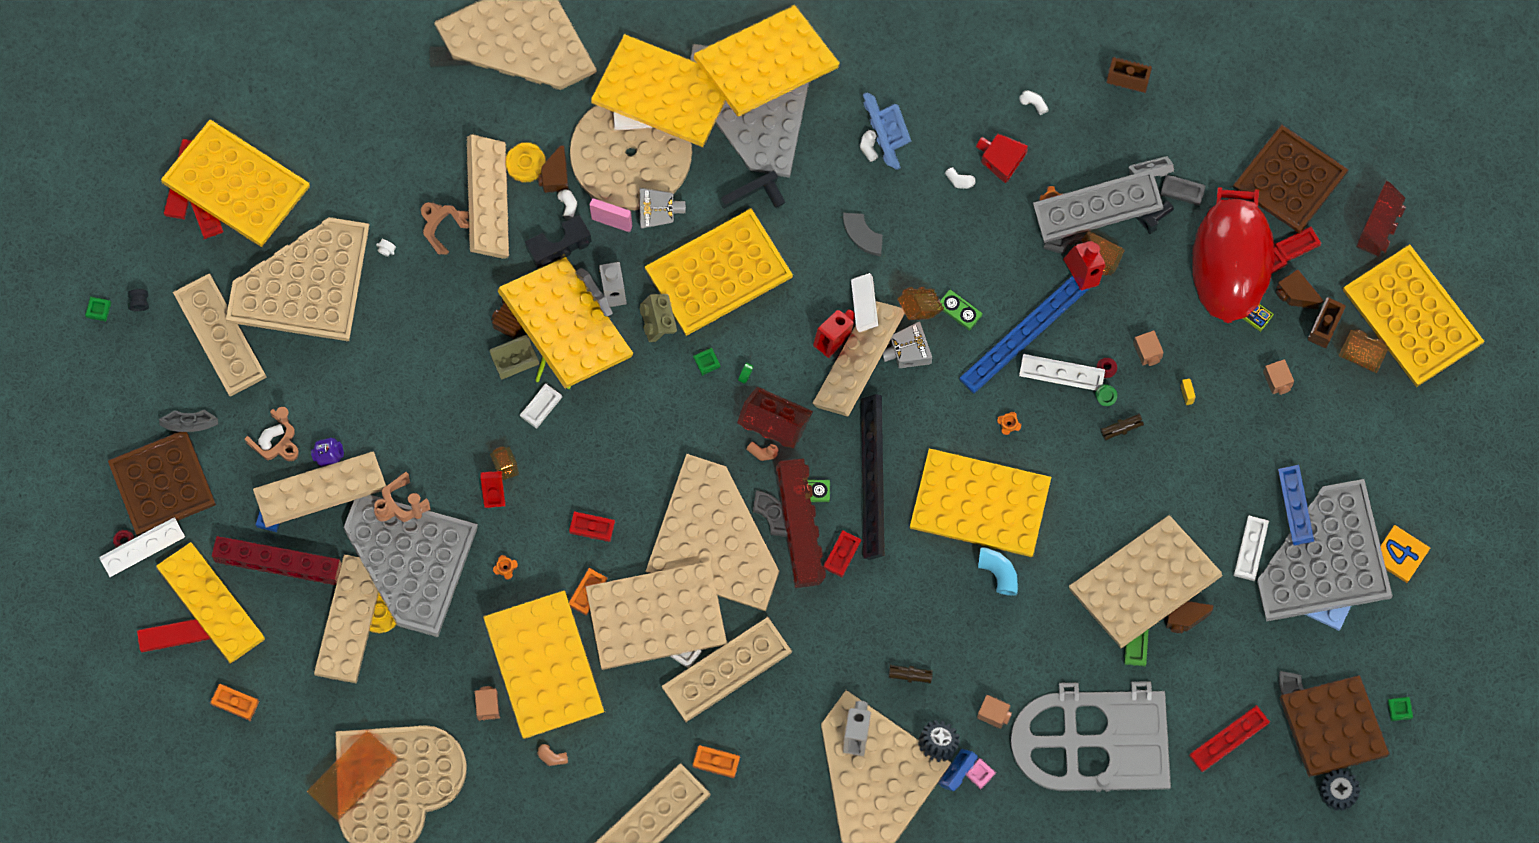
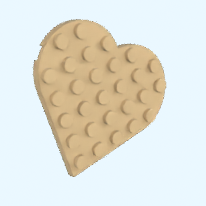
M431 726L336 732L338 812L342 832L349 843H414L423 829L426 812L437 810L450 803L459 794L464 785L467 765L465 755L459 743L444 730Z

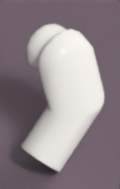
M1025 91L1020 96L1022 104L1027 105L1029 102L1034 104L1040 115L1048 111L1040 95Z
M871 130L863 135L860 143L861 150L870 162L878 157L873 149L876 134Z
M953 167L945 172L956 188H970L975 184L973 176L958 175Z
M565 189L558 193V199L566 205L563 217L571 219L574 217L577 201L572 192Z
M278 424L263 431L258 439V444L261 445L262 450H268L272 447L270 441L273 437L284 434L282 425Z

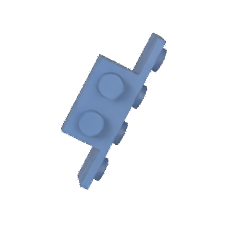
M865 93L863 94L865 98L864 106L870 112L872 127L877 131V142L885 153L883 155L884 161L888 166L899 169L900 165L894 150L911 142L899 106L894 104L880 111L875 97Z

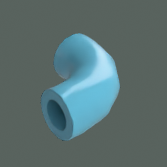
M981 548L978 568L989 570L995 575L997 579L996 592L1004 595H1017L1018 578L1012 563L1000 552Z

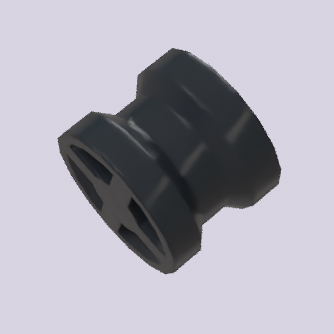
M143 289L128 291V298L130 299L128 309L131 311L148 310V291Z

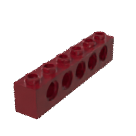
M216 536L212 552V558L215 563L330 585H337L342 565L340 559Z

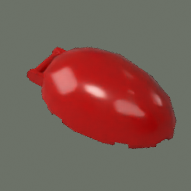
M1218 187L1217 203L1208 211L1197 230L1192 251L1193 281L1201 304L1211 316L1224 320L1225 323H1232L1234 320L1246 318L1259 306L1270 284L1275 260L1274 241L1267 219L1258 208L1259 190H1255V192L1222 190V187ZM1221 198H1233L1230 200H1221ZM1240 199L1254 200V202L1245 201V200H1240Z

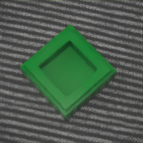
M90 297L85 314L86 318L106 321L111 301Z
M712 348L693 356L701 375L721 367Z
M1410 697L1388 699L1391 721L1413 718Z

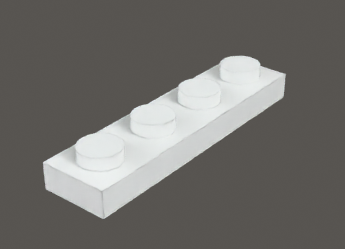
M1023 354L1019 376L1097 391L1103 384L1105 369Z
M174 517L99 558L111 577L181 540L185 536Z

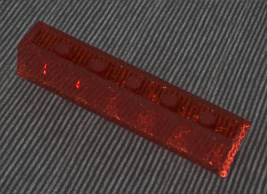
M804 459L779 461L776 470L795 588L817 586L824 581L826 572L824 566H821L820 558H822V548L818 546L817 542L819 529L814 524L816 510L815 506L811 505L810 499L813 496L812 486L808 485L807 477H809V467L805 465Z

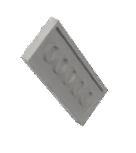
M1152 169L1033 203L1044 243L1163 210V204Z

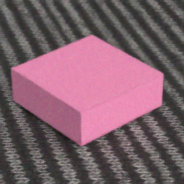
M980 758L973 768L966 773V776L980 789L995 775V772Z

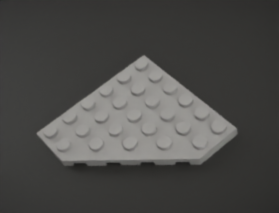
M694 44L690 60L696 62L694 53L709 46ZM809 82L739 117L728 103L725 102L715 123L750 171L768 174L775 170L778 176L790 178Z
M1361 479L1323 486L1315 500L1308 507L1314 542L1294 546L1290 533L1282 547L1269 562L1268 567L1257 580L1266 621L1392 599V592L1365 480Z
M368 495L355 499L344 525V531L397 626L438 637L478 525L431 511L422 513L420 519L412 518L407 522L400 521L396 516L387 521H379L375 517L374 504L377 500L383 498ZM395 502L398 507L406 512L412 509L409 505Z

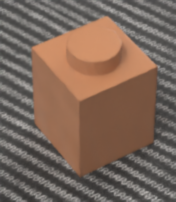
M1155 331L1135 337L1133 344L1142 365L1149 364V366L1159 363L1164 352Z
M1285 359L1265 366L1263 373L1272 394L1279 393V395L1289 392L1293 386L1294 379Z
M482 687L479 691H475L478 720L500 718L497 689Z
M986 695L977 719L1001 729L1003 723L1008 724L1012 715L1009 712L1010 705Z

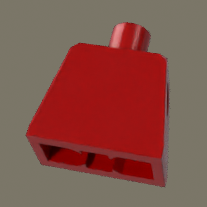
M997 134L992 142L981 137L976 148L985 152L982 156V164L1003 182L1007 183L1027 154L1028 146Z
M1093 241L1074 246L1064 257V261L1081 291L1098 286L1105 268V261L1099 252L1100 247Z
M850 309L844 314L837 310L817 329L813 346L830 358L850 336L855 321V313Z

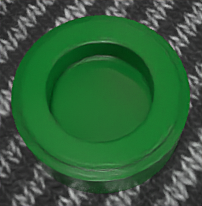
M746 362L739 376V382L747 383L754 368L753 365Z
M1102 385L1096 391V400L1103 406H1111L1117 400V391L1110 385Z

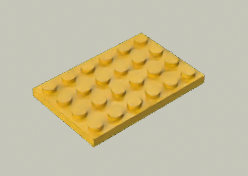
M795 5L694 53L695 61L738 117L839 67L837 59Z
M625 34L591 99V103L701 147L704 146L726 102L698 63Z
M212 120L208 121L161 179L164 185L260 247L265 244L310 187V183Z
M752 209L645 266L646 272L659 293L669 295L674 318L685 336L793 278V274Z
M1411 245L1400 250L1343 288L1344 293L1416 387L1484 343L1482 337Z
M566 257L509 282L498 289V293L565 389L625 361L633 355L632 350L608 316H604L598 302L593 301L590 291L587 292L585 283L577 277L575 269Z
M929 449L910 529L1033 557L1051 477Z
M565 590L483 617L523 739L604 712Z

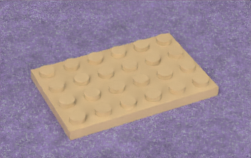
M1168 515L1072 583L1069 589L1117 645L1122 648L1222 577V572L1173 518Z
M710 561L586 586L602 670L727 644Z

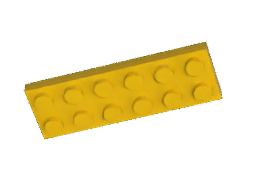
M191 542L156 566L230 664L265 640L256 625Z

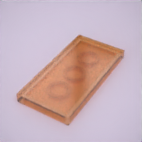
M367 730L307 790V793L338 822L398 761V758Z

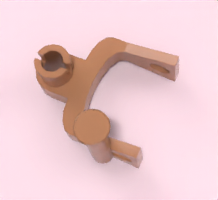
M425 203L421 208V214L428 222L424 228V236L438 254H447L449 251L434 236L438 224L444 217L451 214L461 228H469V222L467 221L469 220V211H457L452 205L442 207L435 203Z
M279 407L276 411L272 409L270 411L271 416L287 428L281 441L267 451L262 450L248 436L245 438V442L266 460H272L277 455H280L286 461H294L297 459L299 452L296 445L291 442L295 435V430L289 424L288 410L285 407Z
M407 472L382 489L383 499L377 500L374 504V513L377 520L387 521L396 516L400 521L407 522L412 518L420 519L422 513L430 510L427 498L419 503L420 496L416 493L408 496V502L411 504L412 509L407 512L398 507L392 499V491L410 483Z

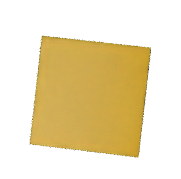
M1182 380L1180 387L1185 404H1193L1196 396L1191 380Z

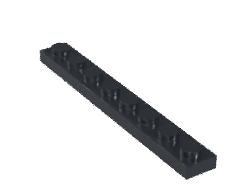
M878 394L861 399L864 559L867 560L885 556L882 396Z

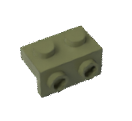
M651 294L640 304V314L643 316L645 324L644 331L649 342H656L664 334H673L677 331L668 294Z
M528 335L489 350L501 380L539 365Z

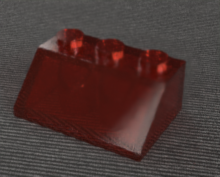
M1385 182L1356 246L1378 257L1381 251L1386 252L1390 244L1387 238L1389 234L1394 235L1398 223L1395 222L1397 216L1402 217L1406 206L1403 205L1405 197L1390 182Z
M756 387L744 402L737 424L747 430L760 433L767 439L778 441L785 447L794 449L800 441L813 411Z

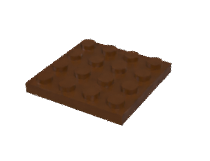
M1281 125L1235 182L1233 189L1252 192L1259 190L1258 206L1300 234L1346 176L1348 169Z
M178 432L108 460L137 537L174 517L178 521L216 505L187 432Z
M1360 675L1281 695L1280 701L1308 777L1384 758L1389 755Z

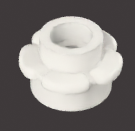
M382 239L379 244H376L379 247V253L387 257L390 254H395L396 246L389 241Z

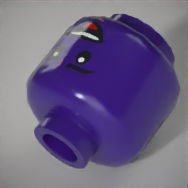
M327 438L316 441L314 449L311 450V456L313 461H317L319 466L325 467L340 462L344 456V450L341 442L335 438Z

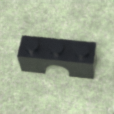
M580 214L561 223L565 237L560 242L553 243L548 241L544 233L525 241L526 249L537 269L553 263L558 258L568 257L576 249L582 250L589 246L590 242H592L591 234Z

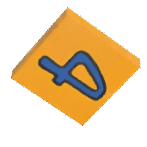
M1394 525L1380 546L1386 570L1408 583L1430 550V547Z

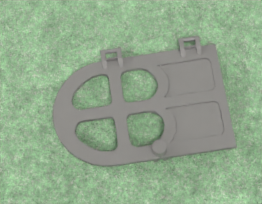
M1131 682L1132 692L1079 693L1078 683H1059V693L1048 694L1035 699L1018 715L1011 736V746L1015 761L1030 780L1052 790H1096L1098 792L1101 790L1170 789L1165 691L1151 692V682ZM1136 686H1146L1147 690H1136ZM1064 687H1074V691L1064 692ZM1080 706H1095L1099 708L1107 718V729L1100 735L1082 736L1077 734L1075 710ZM1051 707H1061L1064 710V735L1034 736L1030 732L1029 726L1031 721L1042 711ZM1035 748H1064L1066 750L1067 774L1063 777H1056L1043 772L1033 763L1031 759L1032 750ZM1078 748H1103L1110 758L1107 770L1095 777L1080 775L1078 772Z

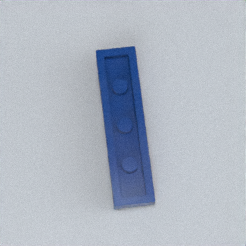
M1295 465L1278 469L1293 545L1314 542L1300 467Z

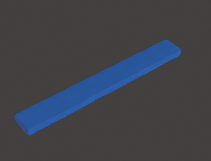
M1072 275L964 373L959 380L973 394L976 393L1090 288L1081 291Z

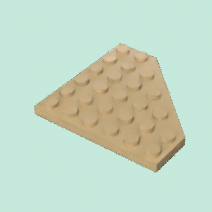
M481 0L434 22L453 59L469 61L477 66L493 68L501 73L524 77L526 80L539 84H548L560 90L596 73L594 64L558 0Z
M327 218L313 230L311 229L298 237V240L292 244L286 245L274 253V256L268 260L262 261L250 269L248 273L235 279L232 284L226 322L349 341L369 224Z
M686 454L646 573L710 561L717 596L766 611L779 570L726 466Z
M846 690L821 724L842 843H895L951 765V762L948 760L943 762L942 759L940 762H936V758L933 761L929 760L931 756L925 757L923 755L925 751H920L921 746H918V739L870 706L867 707V711H870L871 715L865 755L843 753L849 709L855 707L856 701H861Z

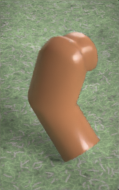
M751 442L746 449L760 461L771 460L778 455V447L773 444L767 448H760L757 444Z
M543 744L539 746L538 756L547 765L553 766L568 763L567 753L555 754L549 749L548 745Z

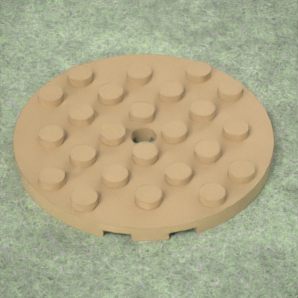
M596 105L578 123L571 140L570 157L577 181L592 198L623 209L640 210L639 188L666 191L674 194L683 184L690 169L692 144L656 128L615 130L613 111ZM634 148L637 153L634 156H628L625 153L626 149Z

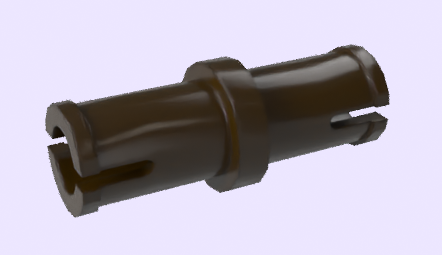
M1138 413L1124 420L1119 419L1117 423L1101 428L1100 431L1103 433L1104 440L1107 441L1120 434L1126 435L1128 431L1144 426V423L1141 421L1142 417Z
M890 665L889 678L907 680L908 683L917 681L931 684L933 670L916 669L914 666H909L908 668Z

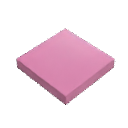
M597 199L591 200L590 211L592 220L627 232L631 231L632 218L629 210Z

